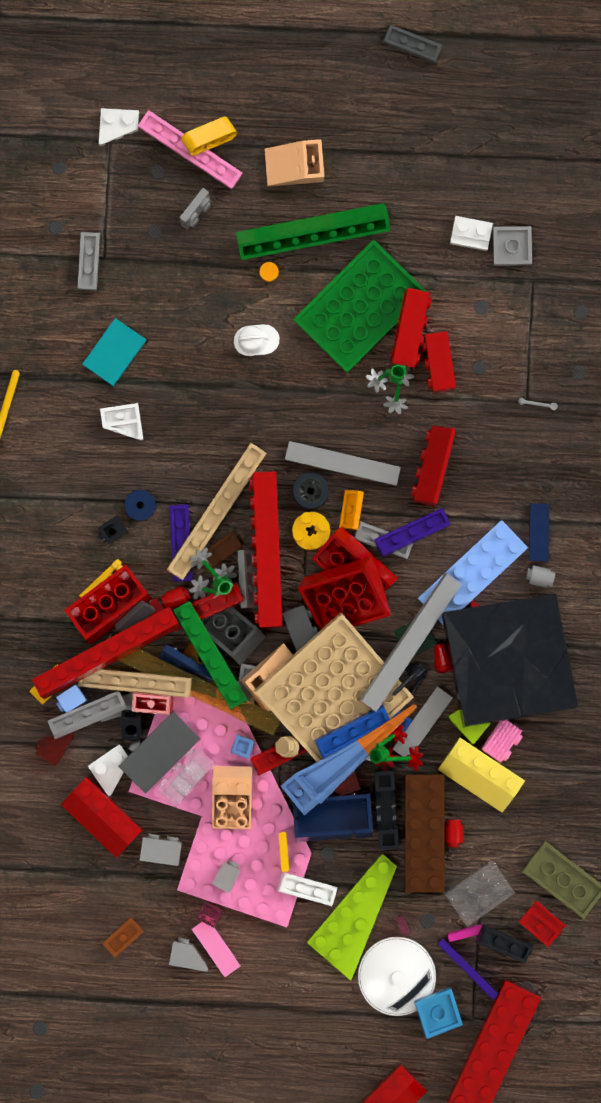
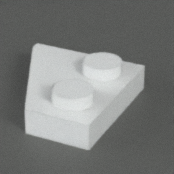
M101 108L99 146H103L112 140L123 138L124 135L137 132L139 111Z
M138 403L100 409L103 429L138 440H144Z
M120 744L88 766L108 797L112 795L124 773L118 766L128 757Z

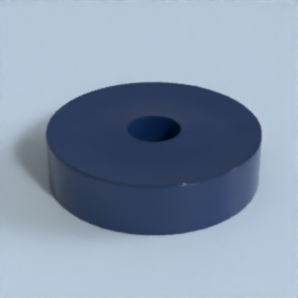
M145 490L133 491L125 501L127 514L137 521L149 519L156 509L155 499ZM139 502L144 503L142 509L137 508Z

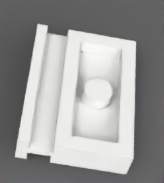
M455 216L450 244L487 251L493 223Z

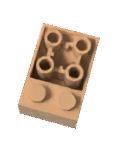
M321 139L299 141L265 148L268 186L324 182Z
M284 643L240 680L260 707L268 712L270 709L254 690L293 656Z
M213 766L212 828L251 829L252 767Z

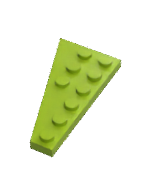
M383 854L379 856L307 941L313 949L350 981L353 978L397 868Z

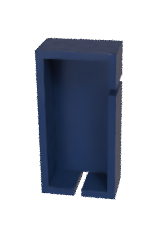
M370 794L327 797L306 815L293 802L295 842L352 838V834H355V838L373 837Z

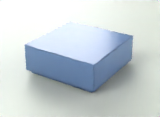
M237 734L230 753L249 759L255 740Z

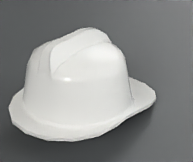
M250 325L242 327L237 331L234 336V345L237 351L245 356L265 355L276 350L280 338L275 328L270 325Z

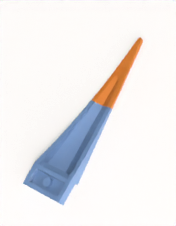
M410 706L345 748L295 773L281 785L282 789L299 810L306 815L318 803L321 804L369 756L370 751L376 748V743L386 739L417 706Z

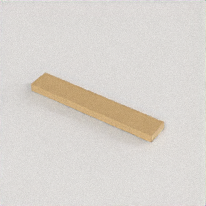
M101 669L78 681V687L190 698L192 678Z

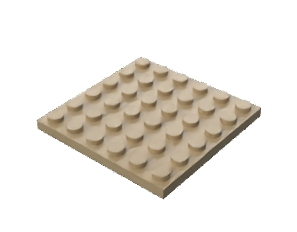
M339 613L258 686L254 692L313 759L319 762L325 758L321 757L314 740L372 710L359 700L384 662L345 616ZM399 679L381 704L384 706L389 719L414 698L406 687L395 696L392 695L402 684Z

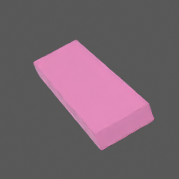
M208 918L192 928V931L224 977L241 966Z

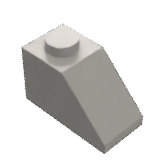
M228 860V862L224 861L212 885L230 893L241 871L238 868L239 864Z
M178 937V940L173 941L169 965L208 971V964L195 945L189 943L190 939Z

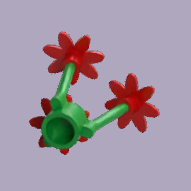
M403 725L397 727L382 742L376 743V748L370 751V761L375 763L376 766L382 764L383 771H386L387 766L394 768L392 761H408V767L411 768L413 766L415 771L418 770V765H423L420 760L423 753H419L418 746H415L414 749L409 747L410 755L402 757L391 755L392 747L389 749L384 747L392 739L394 744H397L398 740L402 744L405 743L403 737L408 735L402 732Z

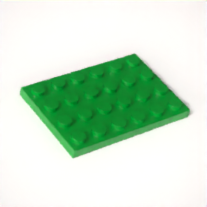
M373 239L293 321L348 373L398 323L404 290L412 288L427 291Z

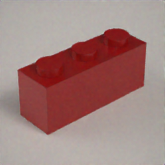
M448 331L425 334L422 350L423 352L426 351L427 354L424 364L425 370H429L430 377L427 378L428 389H432V394L455 390L456 383Z

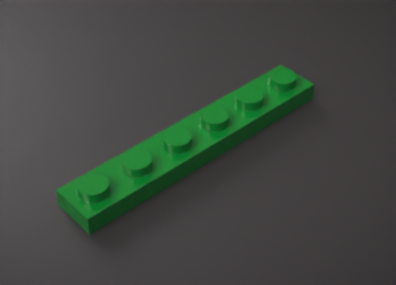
M188 601L174 609V615L229 709L233 710L247 702L248 699L191 602Z

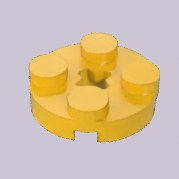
M305 512L293 524V538L297 545L303 549H319L330 537L329 522L323 515L317 512ZM314 526V530L317 531V533L308 536V531H306V528Z

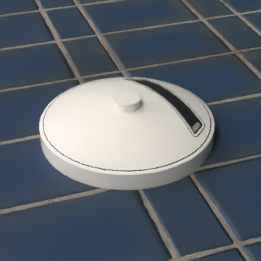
M388 937L376 942L366 951L359 965L358 981L364 998L373 1008L384 1014L402 1016L417 1011L414 1000L433 993L436 971L429 953L419 943L405 937Z

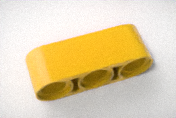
M222 117L188 131L182 136L181 141L190 155L195 156L232 140L237 135V131L228 117Z

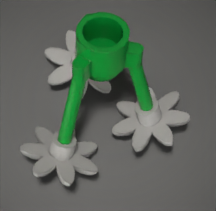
M394 365L391 370L386 369L384 373L382 370L376 373L374 369H371V375L365 376L367 380L371 381L367 387L374 386L376 393L379 392L380 388L386 390V386L383 384L388 381L385 378L386 376H389L391 382L397 384L394 398L386 396L388 402L383 404L384 407H390L389 413L395 410L400 415L401 409H408L404 405L406 399H399L402 383L409 386L407 379L414 378V375L408 374L411 368H407L405 365Z
M207 547L202 551L196 550V555L190 557V560L193 561L190 566L194 567L197 565V568L200 569L204 565L214 576V589L206 587L209 580L203 581L200 575L197 581L191 580L194 587L190 588L189 592L194 593V600L199 595L201 599L204 598V592L212 593L215 596L228 594L234 586L231 578L237 577V574L232 572L234 565L227 568L226 564L222 563L221 569H213L206 559L212 555L210 552L207 553Z

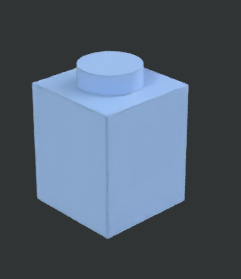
M74 685L56 697L58 699L56 703L61 712L65 711L66 713L88 701L78 685Z

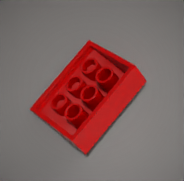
M371 556L306 576L298 587L320 630L339 613H342L353 627L391 615L379 571Z

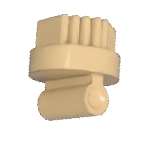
M294 736L280 737L275 743L276 752L281 756L292 758L298 755L299 743Z

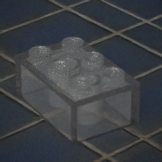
M199 747L196 749L191 748L184 756L187 760L183 764L181 762L173 768L172 772L174 774L171 778L166 777L158 785L161 788L158 792L174 807H177L216 764Z
M489 860L445 891L444 894L468 927L515 894V892L495 863Z

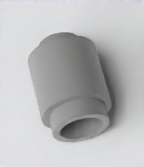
M535 565L532 566V569L528 568L526 579L529 580V584L545 588L553 586L555 572L551 571V569Z

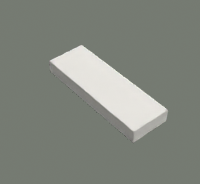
M282 872L277 891L332 906L337 887Z

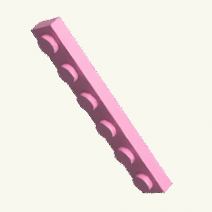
M149 110L138 124V128L231 190L243 175L241 171L209 150L195 156L190 155L181 141L184 133Z

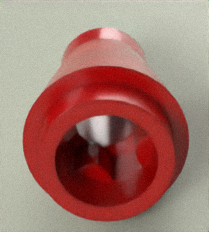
M445 644L434 646V669H437L439 674L452 671L450 657Z

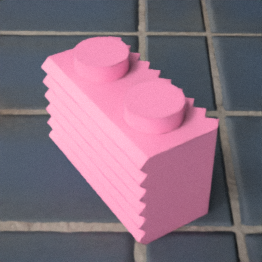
M508 720L500 721L481 747V750L499 763L502 760L506 762L512 753L509 751L513 744L517 746L523 737L520 735L522 730Z

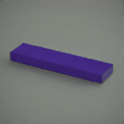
M188 504L169 506L172 561L190 535ZM192 567L188 571L183 581L175 575H173L174 582H186L193 580Z
M440 508L374 539V543L383 558L449 527L451 523L443 508Z
M443 938L438 941L437 944L491 999H495L499 995Z

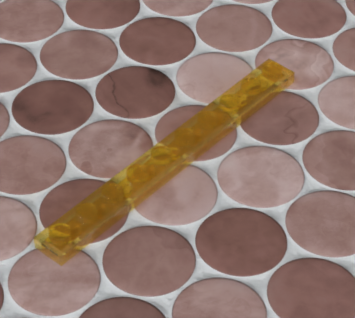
M140 649L118 660L146 674L192 678L191 697L272 736L275 735L281 723L274 714L249 702H245L230 710L216 686Z

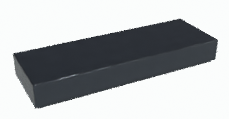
M485 924L482 925L475 941L523 963H526L533 947L529 943Z

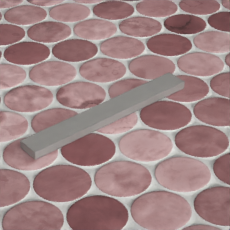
M444 573L359 701L377 712L462 585L448 573Z

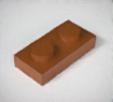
M131 917L102 944L116 958L144 930Z

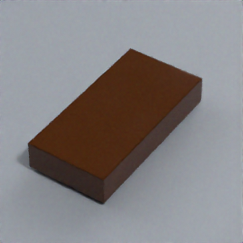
M231 531L208 548L207 553H212L209 558H206L209 561L208 564L212 568L216 567L243 548V546Z

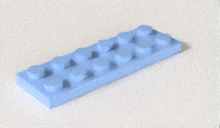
M502 520L445 572L462 585L443 612L463 609L528 548ZM442 576L418 598L423 605ZM441 615V616L439 617L438 621L443 625L442 615Z

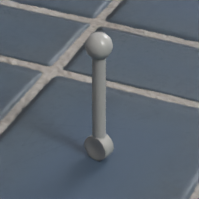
M519 398L518 400L520 405H536L548 407L551 410H556L558 407L556 403L534 402L524 398Z

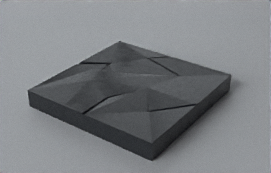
M556 594L447 611L441 614L463 728L571 710L579 707Z

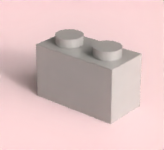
M148 834V837H143L140 861L179 866L182 842L178 841L179 838L167 836L166 840L159 839V835Z

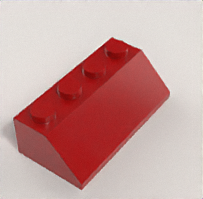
M432 426L431 430H427L425 441L428 442L427 449H422L420 459L423 460L422 467H418L415 477L419 478L417 486L413 485L411 496L414 497L413 502L436 507L456 429Z
M343 526L327 540L312 558L325 571L371 556L379 571L385 592L398 579Z
M125 564L64 611L84 639L91 645L113 629L115 624L141 600L148 603L152 598Z
M85 777L61 804L116 858L143 831L89 777Z
M399 1063L359 1103H416L427 1090Z

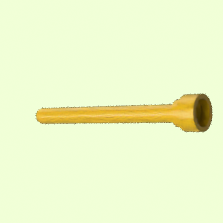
M18 370L12 372L0 411V438L20 375Z

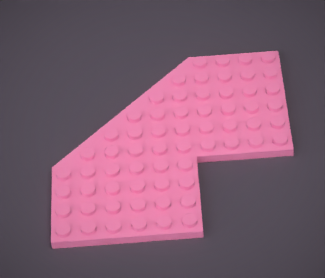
M192 690L190 698L173 696L172 712L174 711L201 739L146 794L133 781L129 792L202 816L177 890L287 927L297 897L277 891L282 875L279 832L287 833L289 871L285 873L304 878L312 854L306 842H295L294 816L271 770L260 776L257 775L250 758L262 752L239 706L230 710L225 701ZM155 714L148 736L169 715ZM237 734L255 740L249 759L230 753ZM213 766L252 767L251 829L212 828ZM228 860L239 864L238 868L241 869L230 893L212 885L224 861L228 862Z

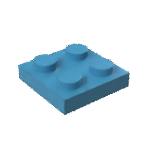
M450 987L414 1000L420 1023L427 1039L463 1025Z

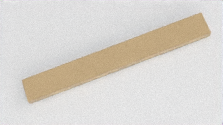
M250 443L167 568V571L183 581L191 568L190 564L193 562L190 560V557L196 555L197 549L200 551L204 549L249 481V477L253 475V472H255L267 454L266 452Z

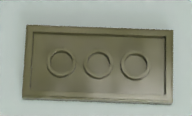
M546 841L542 843L522 870L525 875L582 919L587 916L601 897V883Z

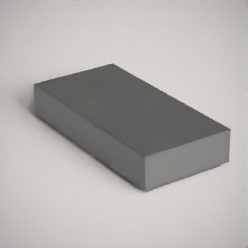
M141 600L115 624V627L118 631L122 632L147 619L156 610L152 605Z

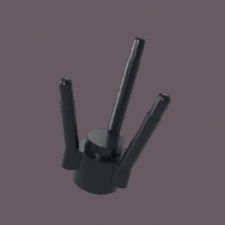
M418 661L414 664L410 663L405 668L402 674L409 671L407 673L409 677L392 693L393 696L400 692L412 679L414 681L417 680L410 691L413 695L421 682L426 678L424 675L427 673V670Z

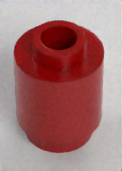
M183 586L165 592V595L161 596L165 608L170 607L171 610H174L187 603L191 599L188 588L184 589Z
M446 820V825H444V843H448V847H459V843H463V825H461V820Z

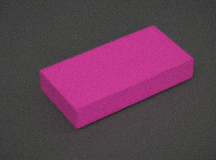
M483 924L448 932V941L452 942L478 935Z

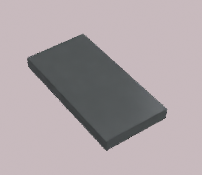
M173 711L118 767L146 794L201 738Z

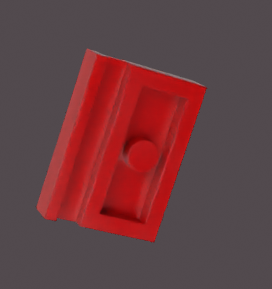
M537 900L518 921L547 947L553 943L566 927L564 923Z

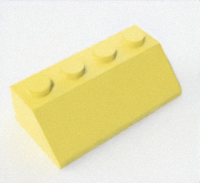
M462 738L457 739L438 768L440 772L500 812L506 809L525 782V780Z

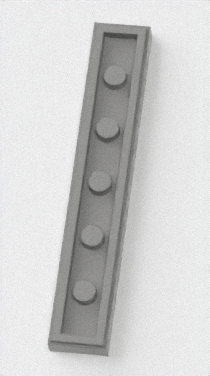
M289 441L285 457L286 461L397 486L401 468Z

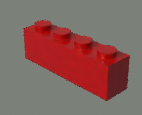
M412 288L404 290L389 364L405 365L407 368H415V365H418L420 360L418 349L424 341L422 330L423 327H426L428 316H425L426 310L430 308L432 298L429 297L430 292Z

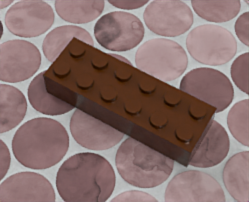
M405 774V892H445L443 774Z

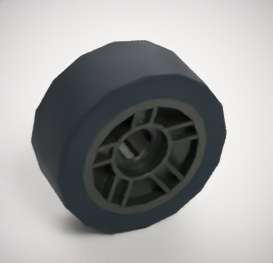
M305 473L295 481L293 486L294 500L302 508L308 510L318 509L328 499V483L319 474ZM309 487L314 489V494L310 495L307 493Z

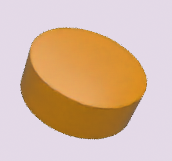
M266 262L260 267V276L264 281L272 282L277 279L279 271L274 263Z

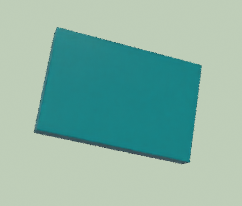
M115 318L82 365L114 387L147 340Z

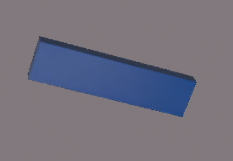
M381 705L377 712L371 710L315 739L314 742L321 757L325 758L357 741L390 719L384 706Z

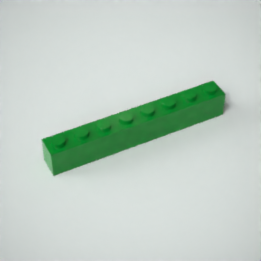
M385 203L239 231L236 232L240 258L245 260L390 231V224Z

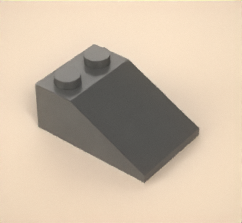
M233 607L202 620L214 643L239 665L265 639L264 634Z

